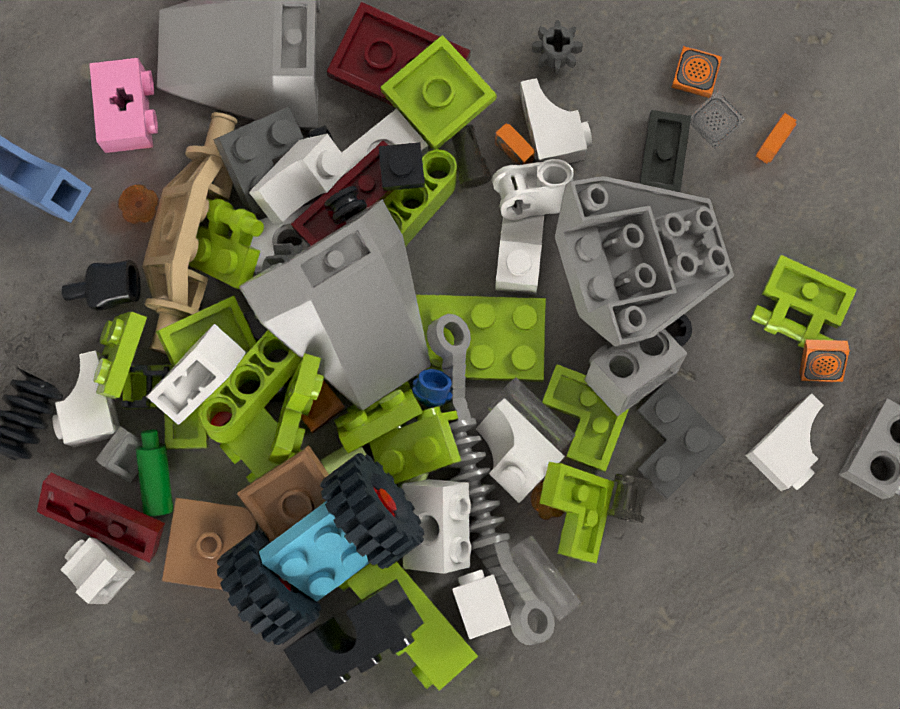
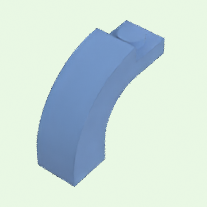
M0 135V187L43 211L71 223L92 188L62 167L28 153Z

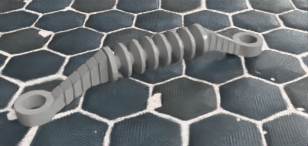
M446 314L432 321L427 331L428 343L435 354L442 357V370L452 381L450 392L453 394L452 399L441 405V413L456 410L458 419L449 422L461 461L446 466V468H460V473L450 479V481L469 483V499L471 503L469 517H474L475 520L469 525V533L479 534V538L471 543V551L474 550L477 556L482 559L486 568H489L488 571L491 575L494 574L497 583L502 586V590L507 596L509 595L508 598L515 605L510 618L511 630L514 636L525 645L542 643L550 639L555 626L554 616L551 609L537 598L531 590L532 588L524 580L525 578L518 571L519 569L512 562L513 559L507 540H510L509 533L495 532L494 528L503 523L505 518L490 515V512L500 505V501L486 500L485 496L496 489L495 484H481L480 481L491 470L490 468L476 467V463L485 458L486 453L472 452L471 447L481 441V436H467L466 433L477 425L476 419L471 418L469 409H467L466 399H464L466 389L464 387L466 376H464L466 369L465 360L466 350L471 340L470 331L467 324L460 317L454 314ZM444 327L451 331L454 337V346L446 341L443 333ZM529 612L537 620V631L535 633L528 625L527 618Z

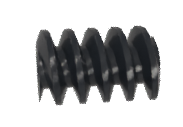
M20 368L17 369L26 379L11 380L9 384L18 394H4L2 399L10 409L0 410V421L2 422L0 426V454L15 461L17 459H31L32 453L24 446L25 443L39 444L40 439L33 433L32 429H47L48 424L40 417V414L54 415L56 410L48 402V399L62 400L63 394L54 385Z

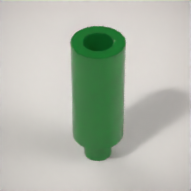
M145 430L141 432L142 445L135 448L143 514L148 516L165 515L174 510L166 444L159 443L158 430Z

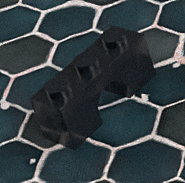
M397 579L368 595L346 611L356 629L357 638L350 637L344 633L335 618L332 617L284 649L285 654L311 694L325 685L329 691L336 689L351 678L348 673L349 671L357 667L363 673L383 659L380 655L383 651L390 649L394 655L415 641L412 633L424 622Z

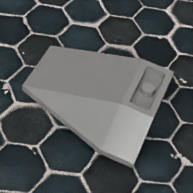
M190 0L159 10L157 89L253 122L290 106L300 130H314L318 128V88L315 74L317 13H320V0Z
M605 176L570 181L565 185L555 240L579 317L615 347L654 337L734 277L710 199Z
M383 200L375 202L345 221L347 223L345 226L288 261L272 265L239 286L259 322L301 359L304 353L321 358L317 373L324 375V379L360 410L366 409L431 366L404 238Z

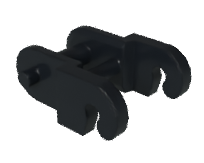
M148 365L130 366L128 373H144L146 376V396H143L142 400H134V402L122 401V407L150 408V402L152 401L147 396L152 390L153 377H162L163 379L169 373L170 367L164 366L163 371H151V367Z

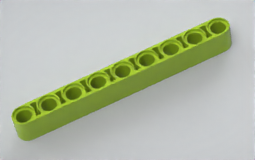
M432 150L422 157L425 187L394 190L384 200L387 209L403 235L405 247L453 194L456 188L457 164L455 158L445 150ZM441 170L448 174L442 179H434L429 176L431 172ZM410 199H416L422 205L415 209H409L404 207L403 203ZM269 330L241 359L230 376L200 407L199 416L201 423L209 437L216 442L227 443L236 439L289 380L301 361L298 355ZM284 349L288 351L287 357L281 362L276 363L267 360L268 355L273 350ZM256 380L260 382V387L252 394L239 392L241 385L246 381ZM225 411L232 414L231 420L224 426L218 427L211 424L212 418L219 412Z

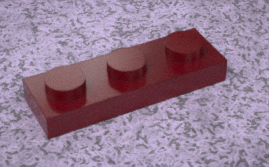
M384 140L337 181L327 193H324L291 223L292 228L309 246L314 245L347 224L346 222L334 224L331 219L334 213L327 211L324 207L325 201L335 193L347 187L356 186L359 190L357 198L364 199L367 207L379 200H384L394 191H383L378 146H387L388 144Z
M52 472L43 481L37 508L38 513L149 563L154 558L165 523Z

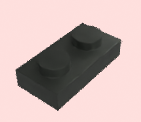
M658 110L650 111L639 184L675 192L681 191L691 122L690 115Z

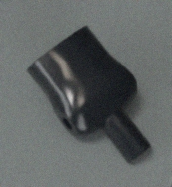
M130 259L114 263H92L86 270L85 281L63 285L62 296L66 301L86 298L88 307L96 311L111 309L125 303L137 302L140 298L141 289L138 267Z

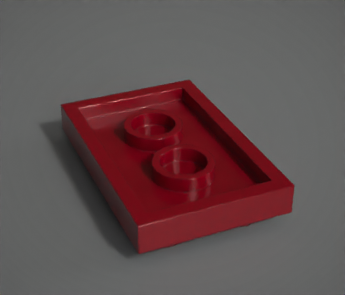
M361 2L326 71L327 76L393 106L381 92V86L440 36ZM449 41L468 62L471 50Z

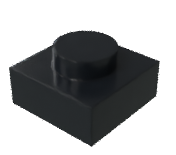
M420 142L378 146L383 191L425 187Z

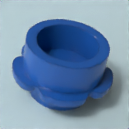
M427 369L422 371L419 377L414 380L412 392L421 404L427 407H438L452 399L453 394L450 392L452 381L442 371Z

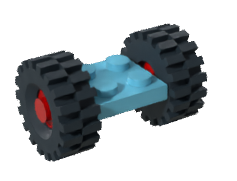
M358 453L325 477L320 486L323 488L321 491L322 498L326 502L272 542H270L264 532L261 533L260 530H256L218 559L217 565L220 567L217 569V575L223 579L220 582L222 590L230 595L228 598L229 603L232 607L236 606L240 611L238 616L243 622L247 620L251 624L250 629L256 635L261 632L263 640L268 643L273 641L274 645L284 644L320 617L319 611H321V604L317 601L369 563L374 566L377 564L381 569L388 568L424 541L422 537L425 535L424 529L419 526L421 520L419 516L414 514L413 510L415 508L411 501H407L404 496L406 493L403 489L397 487L390 473L386 474L383 466L378 462L374 463L372 457Z

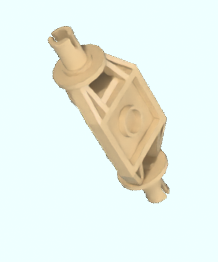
M214 112L211 114V122L204 146H188L186 148L185 155L192 161L163 188L142 265L152 298L146 299L145 306L159 314L154 337L149 349L162 354H166L156 331L199 312L208 282L207 277L188 269L189 262L194 259L198 250L199 242L196 239L199 223L204 220L208 212L209 200L206 198L212 200H228L230 198L233 182L213 140L234 131L237 124L236 118L224 113Z

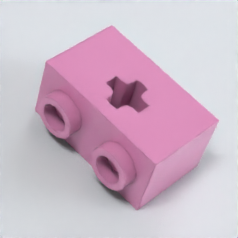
M138 58L89 63L96 142L105 153L152 148V134L158 133V122L155 110L149 109L148 95H154V82L151 71H146ZM125 100H131V102L127 103L126 105L127 110L121 111L120 108H123L125 106Z

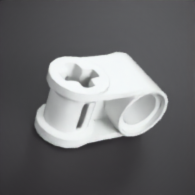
M549 159L537 163L508 165L497 170L493 175L492 183L494 189L501 196L499 205L501 215L509 220H520L530 216L560 213L565 185L573 181L574 174L571 165L560 159ZM511 177H514V178H515L513 184H512ZM515 201L517 204V208H514L513 206Z

